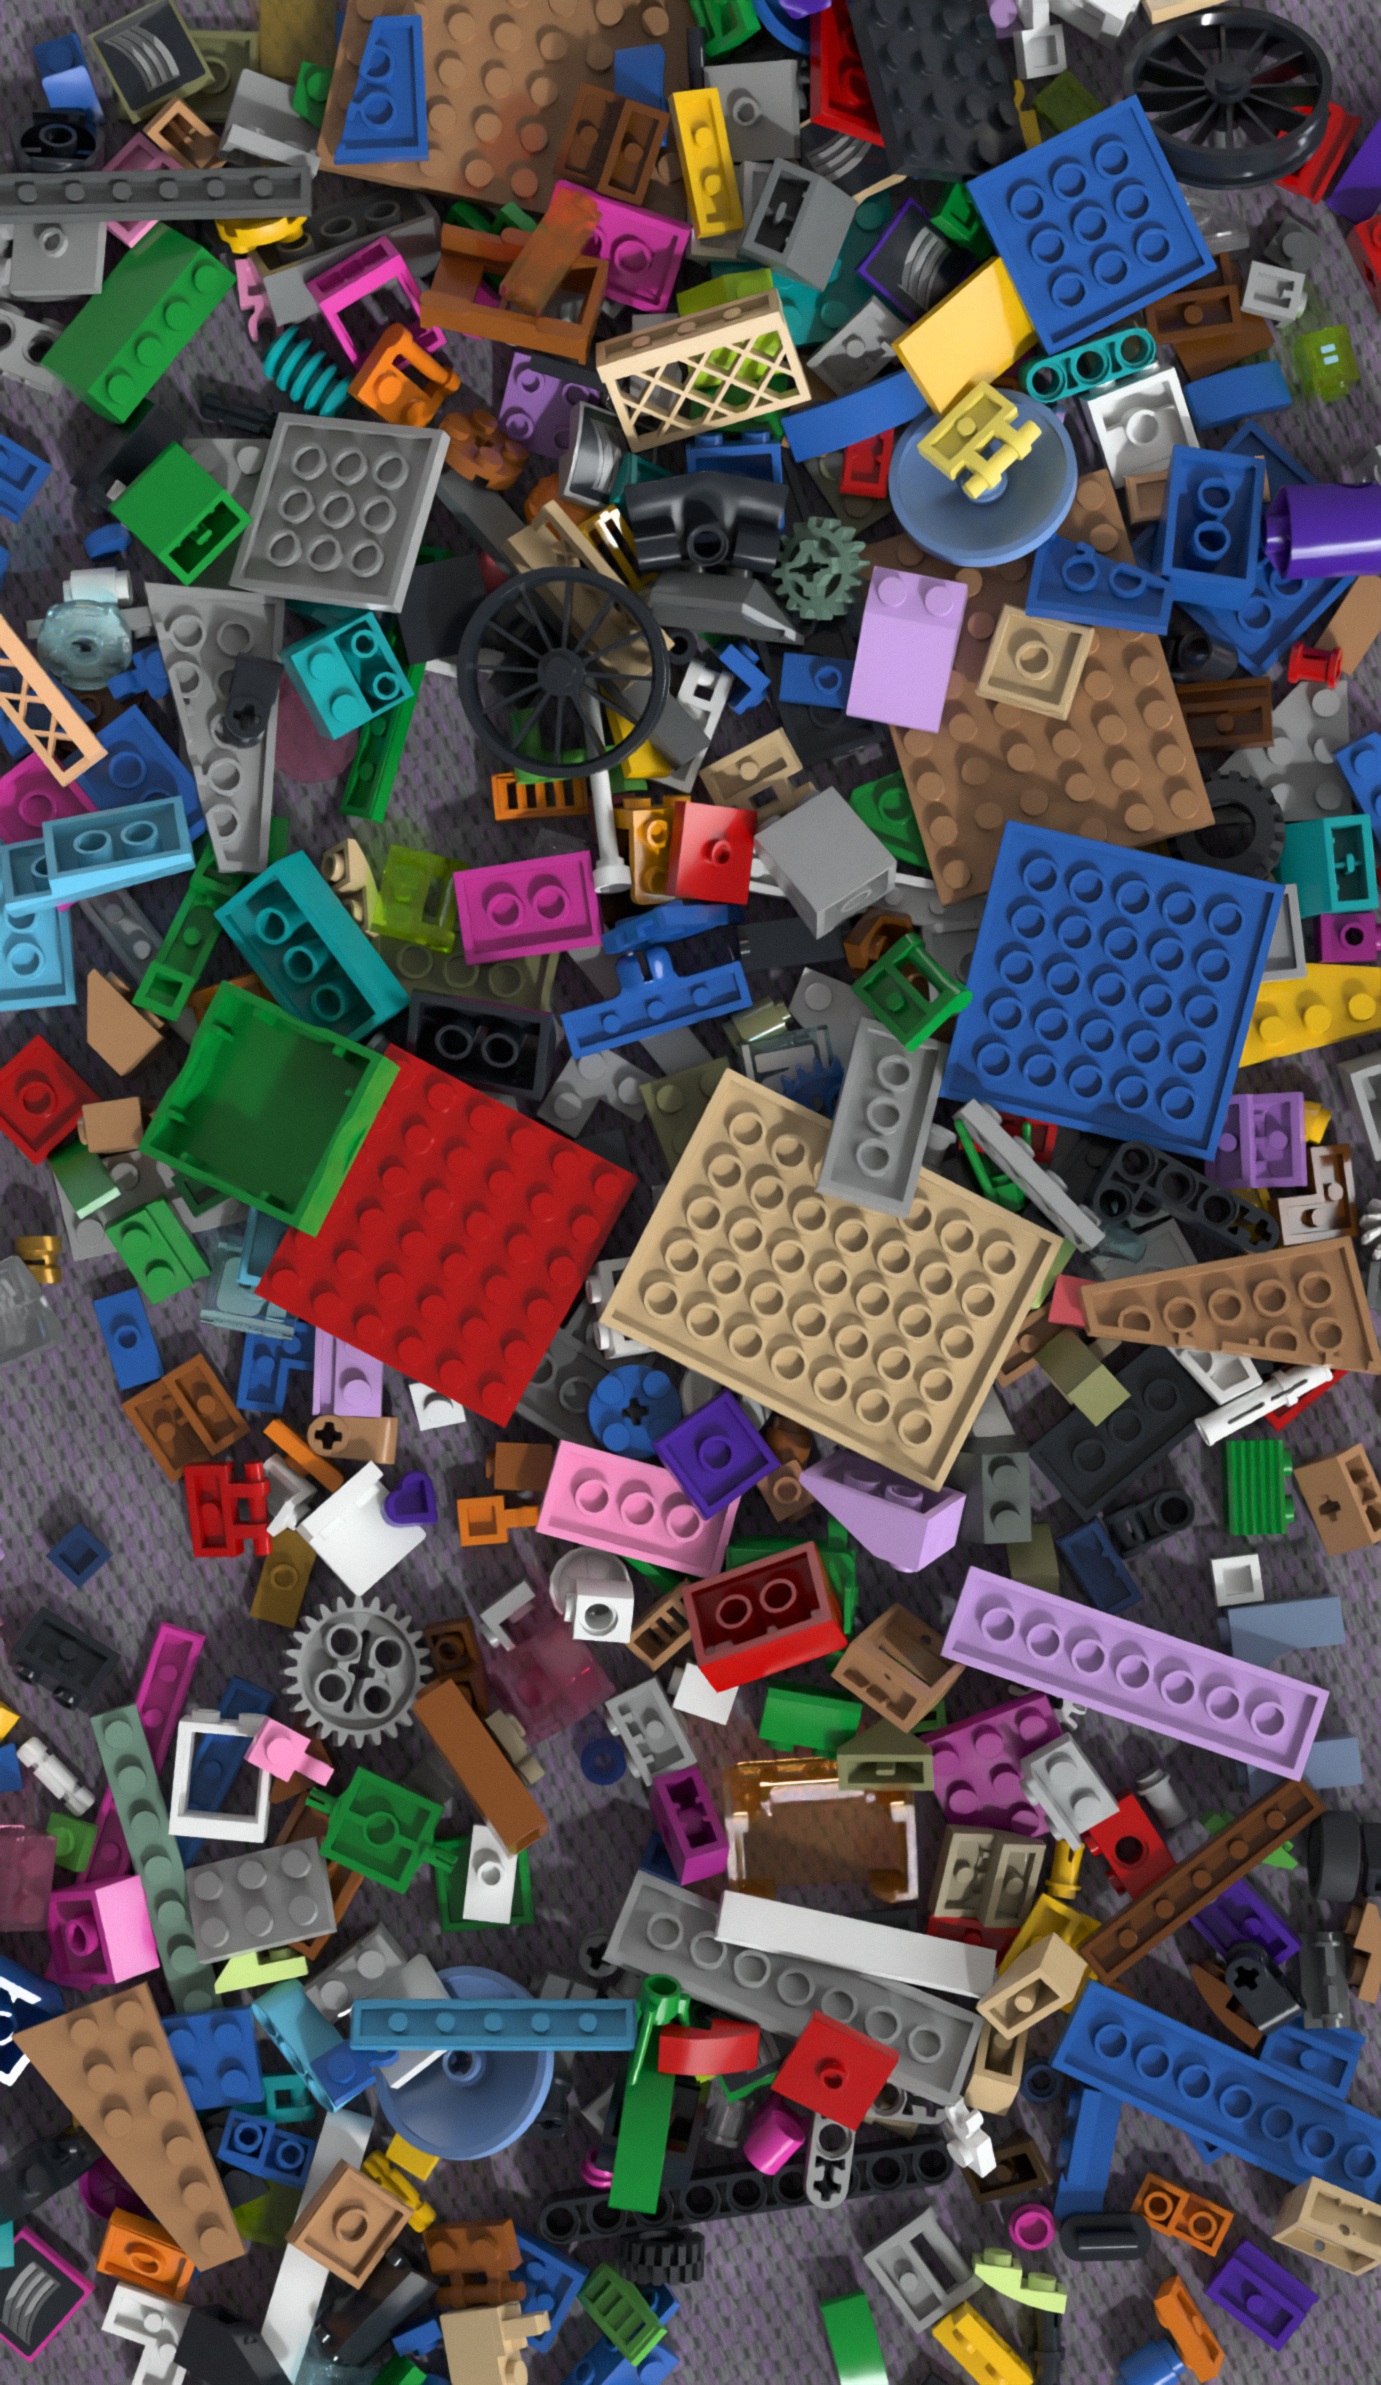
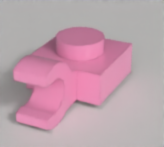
M268 1716L265 1717L243 1757L246 1761L286 1782L289 1781L294 1770L326 1786L334 1771L328 1764L305 1753L311 1741L309 1738Z

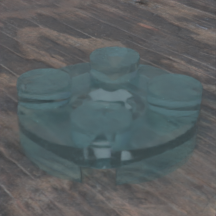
M72 600L62 604H54L46 611L45 619L38 630L37 655L45 671L49 674L50 669L54 675L60 677L61 684L77 690L101 689L107 687L106 682L120 674L123 669L125 671L129 666L132 656V634L127 622L121 617L120 609L116 605L109 602L100 603L94 600ZM79 638H88L96 643L91 645L90 652H82L80 645H72Z

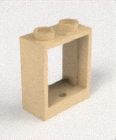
M1312 2176L1285 2194L1270 2239L1359 2276L1381 2264V2205ZM1316 2240L1322 2242V2251H1317L1314 2248Z

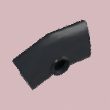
M699 470L626 485L624 493L641 575L693 564L702 566L720 564L772 574L779 549V527L789 486L715 470ZM702 531H713L719 536V540L712 549L701 550L693 544L695 537Z

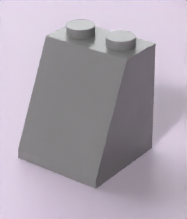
M833 786L821 793L819 790L809 792L796 803L797 809L783 818L780 815H775L767 819L757 828L758 834L754 836V851L816 940L895 889L897 861Z

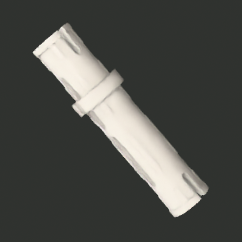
M1298 1364L1284 1373L1278 1370L1270 1374L1271 1380L1233 1399L1207 1415L1195 1419L1196 1427L1206 1444L1211 1446L1214 1442L1284 1404L1287 1407L1298 1402L1297 1397L1333 1379L1330 1368Z

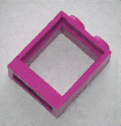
M385 235L305 284L356 375L374 347L360 355L337 312L394 277L417 318L416 321L406 326L412 333V340L430 356L438 347L447 342L439 327L433 326L432 330L420 327L421 292L400 253ZM401 354L397 355L392 362L400 371L411 365Z

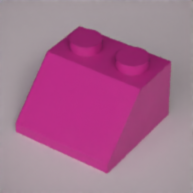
M140 1874L111 1876L39 1894L59 1986L116 1984L160 1967L157 1955V1941L152 1932L146 1906L147 1896L142 1887Z

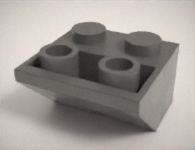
M776 157L769 169L736 257L764 269L770 268L771 272L823 293L859 202L823 176Z

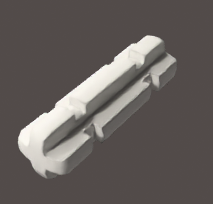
M37 1737L30 1738L19 1748L17 1757L27 1767L33 1766L35 1769L33 1773L58 1799L63 1797L67 1801L64 1805L75 1816L84 1814L94 1804L95 1796L85 1786L81 1788L78 1786L77 1782L79 1780L54 1754L49 1756L45 1752L48 1748Z

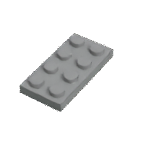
M861 1016L856 1025L814 1192L904 1220L910 1214L950 1044L928 1037L911 1053L883 1023Z

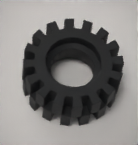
M679 2227L621 2235L619 2274L630 2282L638 2280L639 2284L651 2282L656 2286H661V2283H668L670 2286L678 2285V2282L689 2284L692 2281H699L701 2277H704L705 2236L698 2231L692 2232V2229L688 2228L679 2230Z

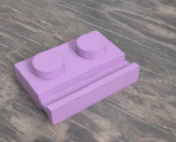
M316 1327L312 1415L332 1414L337 1416L381 1417L384 1363Z

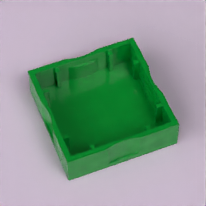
M222 980L192 1039L191 1048L184 1067L172 1085L167 1089L137 1150L316 1238L401 1067L382 1054L329 1029L315 1027L294 1017L278 1005Z

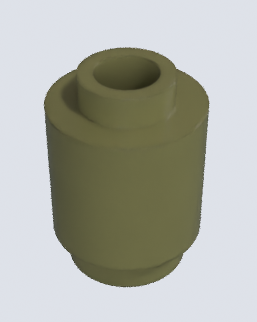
M767 994L753 1001L752 1006L730 1013L731 1019L721 1023L738 1057L743 1054L742 1045H749L751 1056L790 1035L786 1026L794 1022L781 998L772 1001L770 995Z

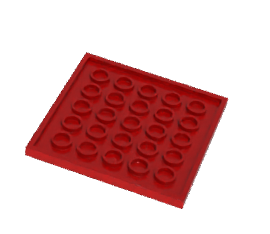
M389 1043L383 1055L401 1068L316 1238L290 1226L256 1287L254 1294L505 1428L635 1188L639 1177Z

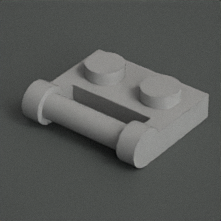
M930 2204L921 2207L905 2222L861 2253L863 2260L917 2334L966 2300L984 2284V2281L974 2273V2270L969 2268L936 2222L938 2215ZM920 2233L923 2234L956 2280L955 2284L945 2290L910 2241Z

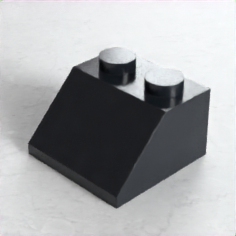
M620 2059L594 2168L613 2173L628 2071V2060ZM675 2074L660 2185L687 2191L712 2084L710 2080L700 2083V2081L697 2082L696 2077Z

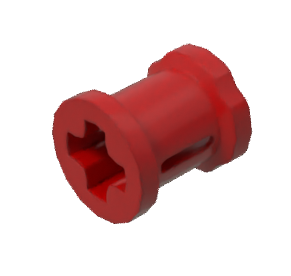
M1295 641L1289 659L1288 682L1297 683L1299 679L1326 683L1328 688L1336 689L1342 669L1343 648L1337 646L1332 650L1305 647L1302 641Z

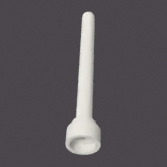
M586 677L584 683L598 692L597 680L594 677ZM580 688V698L605 747L599 700ZM583 723L587 758L590 760L599 756ZM608 770L590 775L600 860L596 862L597 869L592 873L595 892L613 894L632 888L630 867L625 865L624 859L620 858L618 853Z

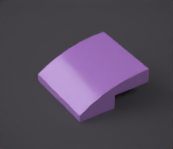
M1303 1092L1231 1095L1214 1162L1205 1160V1177L1226 1189L1307 1186Z

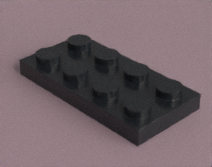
M1149 1344L1113 1375L1131 1396L1099 1425L1095 1426L1076 1406L1027 1447L1029 1458L1085 1523L1197 1430L1195 1419L1201 1418L1221 1407L1165 1346Z

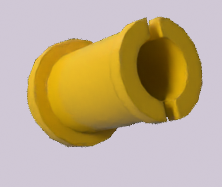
M1055 1839L1056 1846L1050 1880L1045 1879V1885H1049L1047 1894L1075 1900L1076 1891H1081L1082 1886L1077 1884L1085 1843H1082L1081 1848L1073 1851L1065 1839L1060 1841Z

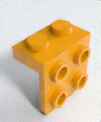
M691 795L663 796V804L651 805V798L647 797L623 798V807H613L615 828L629 829V859L632 880L630 897L633 903L650 905L663 904L674 900H682V902L697 900L665 895L675 801L691 802Z

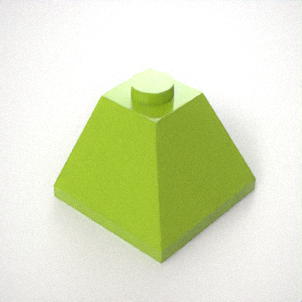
M770 268L722 275L676 294L679 316L683 317L773 289ZM778 330L758 336L752 347L774 356L781 344ZM726 347L712 350L707 361L729 370L738 353ZM746 357L737 374L749 380L759 379L765 372L767 365ZM687 364L689 374L693 367ZM776 370L773 376L784 375V373ZM700 371L691 388L720 385L722 379Z

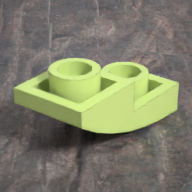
M989 2247L984 2249V2254L972 2252L971 2263L974 2273L988 2285L1006 2296L1029 2306L1065 2314L1067 2294L1063 2283H1057L1055 2276L1031 2272L1028 2274V2279L1022 2278V2267L1019 2259L1012 2258V2252L1005 2249Z

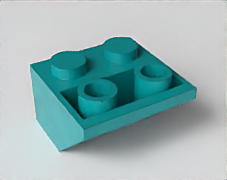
M372 611L361 613L319 629L277 652L281 662L285 664L284 668L320 736L332 740L338 739L415 695Z
M1370 814L1320 818L1285 825V849L1280 855L1281 861L1277 868L1272 869V875L1276 883L1283 885L1296 883L1300 919L1315 918L1320 914L1369 913L1379 908Z

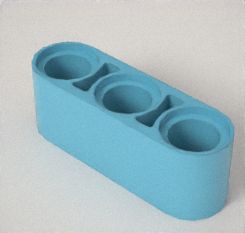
M294 1977L281 1980L251 2003L253 2013L321 2106L328 2112L335 2113L355 2096L335 2107L312 2072L309 2063L345 2040L336 2028L328 2023L302 1989L303 1985L298 1979Z

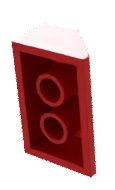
M814 1541L681 1588L697 1665L716 1693L850 1646L848 1636L844 1634V1620L839 1602Z

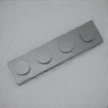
M973 1098L952 1116L954 1120L961 1119L964 1122L970 1137L1081 1253L1093 1249L1106 1236L1098 1228L1101 1222L1095 1217L1094 1213L1083 1204L1077 1206L1065 1194L1068 1188L1062 1179L1051 1170L1044 1172L1033 1161L1032 1158L1035 1156V1153L1031 1147L1018 1136L1011 1138L999 1125L1002 1119L989 1104L984 1101L979 1104Z

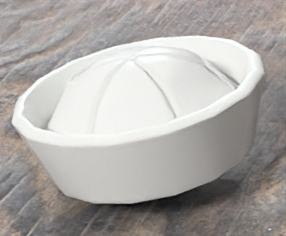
M582 1546L569 1551L557 1561L550 1576L549 1593L554 1608L564 1618L566 1593L574 1594L576 1577L619 1581L631 1580L626 1566L616 1554L590 1546ZM594 1604L586 1611L591 1615L599 1616L605 1614L610 1608L604 1604Z

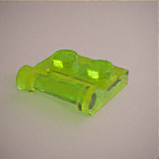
M391 844L370 932L422 944L436 953L444 954L451 952L455 941V934L452 932L458 907L453 872L470 870L471 868L465 862ZM431 876L439 877L444 881L434 925L421 922Z

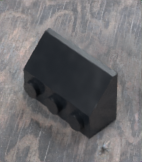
M413 988L411 991L406 1052L475 1089L542 1100L552 1077L556 1044V1029L552 1012Z

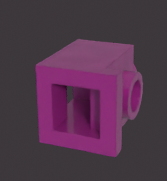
M1375 913L1320 914L1313 918L1315 963H1367L1377 960V951H1381V923H1375ZM1348 929H1355L1360 934L1358 945L1352 946L1346 942L1345 933Z

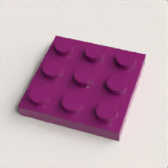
M1039 1690L918 1737V1739L932 1748L934 1793L949 1824L986 1827L1014 1832L1033 1838L1050 1831L1044 1820V1816L1047 1813L1040 1803L1033 1806L1028 1801L1019 1784V1781L1024 1779L1020 1760L1064 1734L1045 1692Z

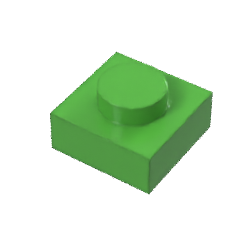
M51 1812L38 1857L74 1872H85L99 1826L67 1813Z

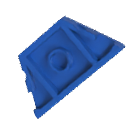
M700 899L683 903L682 900H674L661 904L644 915H634L615 922V929L600 937L606 954L643 952L642 948L664 947L703 935L705 930L719 925L733 926L745 922V918L740 904L704 905L703 900Z

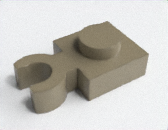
M500 1709L491 1711L480 1720L524 1786L532 1785L545 1775L541 1766L527 1751V1745L521 1738L525 1735V1731L510 1712L504 1715Z

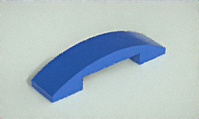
M903 368L825 402L820 399L778 418L793 459L797 463L878 435L930 411L931 408L907 370Z

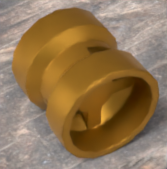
M62 1236L15 1237V1252L19 1255V1263L34 1283H62V1268L57 1265V1255L62 1251ZM32 1260H45V1265H32Z

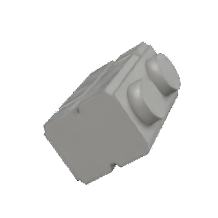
M380 1921L332 1959L326 1968L322 1967L307 1979L302 1989L328 2023L333 2025L352 2010V1999H366L406 1966L409 1956Z

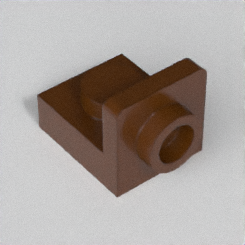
M872 906L868 907L843 942L853 978L860 979L901 937L911 932L915 933L909 914Z

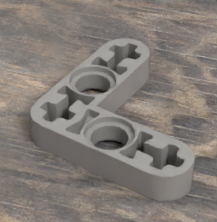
M895 2086L897 2098L892 2106L880 2109L872 2104L865 2115L923 2124H938L947 2119L945 2107L942 2105L934 2106L932 2114H926L927 2111L923 2105L908 2102L909 2112H902L907 2101V2092L898 2086ZM812 2110L803 2176V2190L807 2198L817 2207L830 2209L840 2205L846 2198L856 2131L823 2115L821 2116V2114ZM829 2124H837L844 2131L845 2138L843 2144L836 2150L828 2151L823 2149L819 2143L820 2131ZM817 2155L830 2161L842 2159L841 2167L831 2164L830 2179L837 2183L838 2186L836 2190L828 2191L827 2198H821V2192L813 2187L814 2181H821L823 2179L825 2171L823 2163L815 2164Z

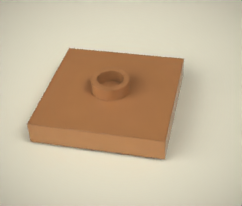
M341 2158L284 2238L289 2244L359 2290L415 2210L405 2201Z

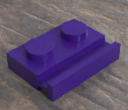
M1245 1876L1189 1919L1225 1961L1229 1948L1241 1940L1258 1942L1265 1948L1278 1966L1302 1948L1303 1941Z
M1243 2235L1239 2240V2245L1232 2253L1228 2254L1204 2285L1202 2291L1269 2346L1279 2352L1305 2319L1307 2311L1313 2303L1316 2304L1320 2297Z

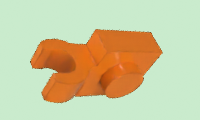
M505 1494L457 1499L461 1546L509 1542L508 1528L536 1526L540 1505L506 1508Z

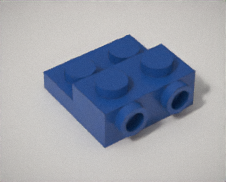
M767 429L742 431V440L723 441V434L719 432L694 435L695 443H685L687 473L699 470H715L782 483L779 437L770 438V431ZM784 510L779 527L780 537L785 534ZM702 531L695 537L693 544L718 542L719 536L713 531Z

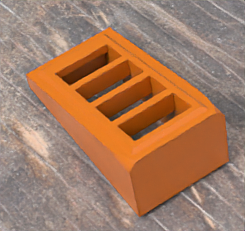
M514 772L491 774L494 812L497 824L589 815L586 778L572 779L574 805L565 806L563 781L553 782L556 807H547L545 784L536 783L537 808H528L526 785L516 784ZM516 785L518 809H509L507 786Z

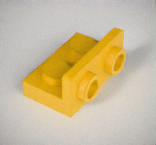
M964 2300L950 2310L933 2326V2336L980 2385H1031L1033 2383L1028 2364L967 2300Z

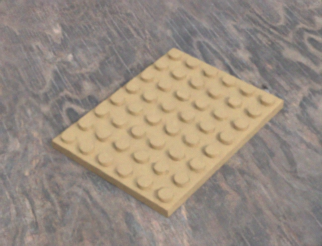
M726 1068L598 1322L935 1493H939L1064 1238L922 1166L910 1214L905 1220L814 1192L832 1120Z

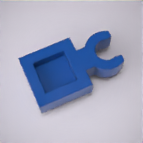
M349 2037L310 2062L309 2065L334 2106L338 2107L375 2083L376 2078L371 2069L375 2066L388 2067L394 2064L400 2057L399 2050H388L386 2052L352 2050L349 2046Z

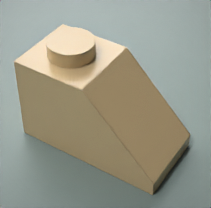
M1052 1932L1023 1951L980 1999L975 2009L1007 2040H1010L1072 2001L1087 1963L1055 1932Z
M985 2018L963 2083L961 2096L964 2099L965 2106L1006 2116L1020 2087L1029 2028L1012 2039L1007 2040Z

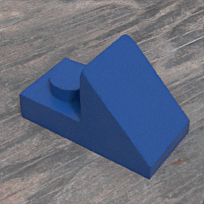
M77 33L68 34L32 46L42 76L41 82L51 108L61 107L85 113L86 122L92 124L95 128L97 122L101 126L106 125L107 122Z

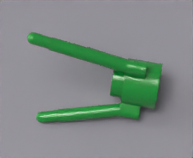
M956 1119L954 1122L955 1128L981 1185L985 1199L1011 1212L1025 1208L1027 1204L1024 1195L1026 1194L1004 1171L994 1172L990 1157L986 1153L977 1152L964 1122L961 1119ZM1026 1121L1022 1124L1021 1139L1031 1147V1124Z
M653 1974L642 1979L640 1993L637 1998V2024L642 2013L644 2018L628 2078L630 2085H635L638 2081L653 2025H666L678 2013L680 2026L691 2027L688 2011L690 1995L681 1993L679 1981L667 1974Z

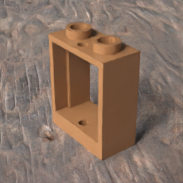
M895 1602L851 1642L830 1676L907 1734L950 1692L967 1665L940 1656L939 1652L944 1637L901 1604ZM923 1635L930 1637L931 1644L924 1641ZM879 1647H881L883 1650H885L887 1653H889L896 1660H898L900 1663H902L904 1666H906L908 1669H910L912 1672H914L916 1675H918L931 1686L929 1687L928 1685H926L924 1682H922L920 1679L914 1676L911 1672H909L907 1669H905L903 1666H901L899 1663H897L895 1660H893L891 1657H889L887 1654L881 1651Z

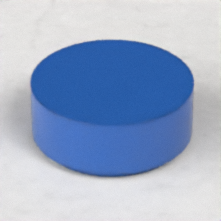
M113 522L92 531L85 538L83 545L91 561L102 562L126 551L132 545L133 539L129 531L120 522Z

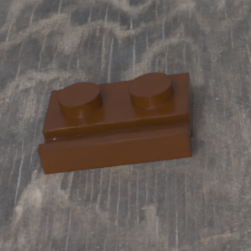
M1270 676L1176 685L1178 702L1194 754L1274 747L1272 682Z

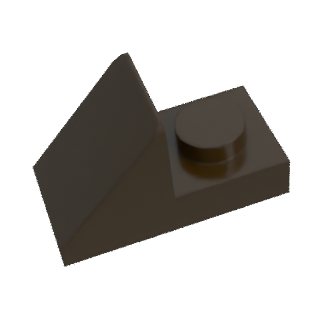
M1022 2128L1015 2130L1002 2144L992 2146L996 2167L983 2178L969 2166L963 2168L958 2165L977 2205L1045 2187L1054 2182L1034 2138Z

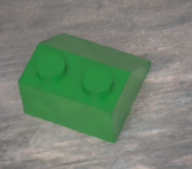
M767 1678L757 1731L758 1738L766 1739L765 1746L771 1749L792 1752L794 1745L811 1747V1755L837 1760V1748L856 1736L863 1703L858 1696L851 1692Z

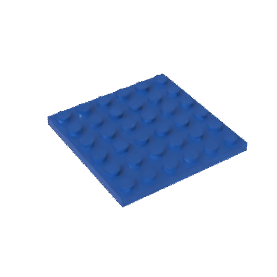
M1006 819L965 986L972 992L973 996L969 1005L957 1014L938 1096L964 1103L974 1098L979 1104L982 1101L986 1102L994 1110L1124 1141L1140 1140L1158 1149L1214 1162L1286 886Z

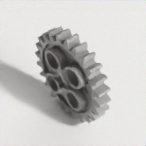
M351 1595L347 1608L342 1597H336L332 1599V1612L324 1604L314 1607L317 1621L309 1616H303L299 1619L306 1630L305 1633L296 1631L289 1633V1638L297 1644L296 1649L282 1651L281 1655L292 1661V1667L279 1670V1675L291 1677L293 1684L285 1687L281 1692L285 1695L295 1694L298 1699L288 1709L290 1712L302 1710L306 1712L300 1724L302 1728L310 1727L315 1723L318 1724L315 1735L316 1739H324L330 1732H333V1746L337 1747L342 1746L349 1735L351 1747L361 1748L365 1735L371 1746H377L381 1744L380 1731L388 1738H396L398 1733L395 1722L402 1726H411L413 1724L406 1711L408 1709L412 1710L411 1705L418 1701L415 1698V1694L426 1686V1684L420 1682V1675L433 1672V1668L420 1665L419 1660L429 1654L430 1649H416L414 1643L420 1639L423 1632L415 1631L408 1633L406 1628L412 1617L407 1615L395 1620L394 1615L397 1605L394 1603L387 1605L382 1611H379V1597H370L365 1607H363L361 1596ZM336 1630L344 1632L349 1640V1647L343 1655L335 1653L331 1646V1637ZM366 1630L369 1634L368 1641L364 1644V1647L361 1651V1635L362 1632ZM381 1641L387 1643L393 1653L392 1661L387 1667L380 1665L375 1657L376 1647ZM357 1663V1668L364 1671L363 1678L355 1679V1675L348 1672L349 1664ZM326 1675L332 1677L337 1684V1694L330 1702L325 1700L319 1692L320 1681ZM370 1687L376 1689L381 1696L380 1708L375 1713L368 1711L364 1705V1694ZM350 1695L351 1709L349 1712H345L343 1709L344 1703Z

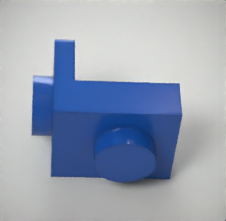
M723 637L713 647L711 652L744 681L726 701V704L738 715H741L746 709L749 712L754 710L764 700L768 693L765 688L771 680L754 666L760 658L747 645L739 640L733 646Z

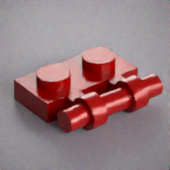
M262 1460L244 1462L245 1479H236L234 1461L191 1462L183 1466L194 1557H237L244 1553L243 1539L253 1540L254 1555L262 1556L273 1553L272 1535L266 1531L273 1521V1518H269L266 1495L271 1493L269 1478L264 1477ZM238 1498H248L250 1520L240 1519Z

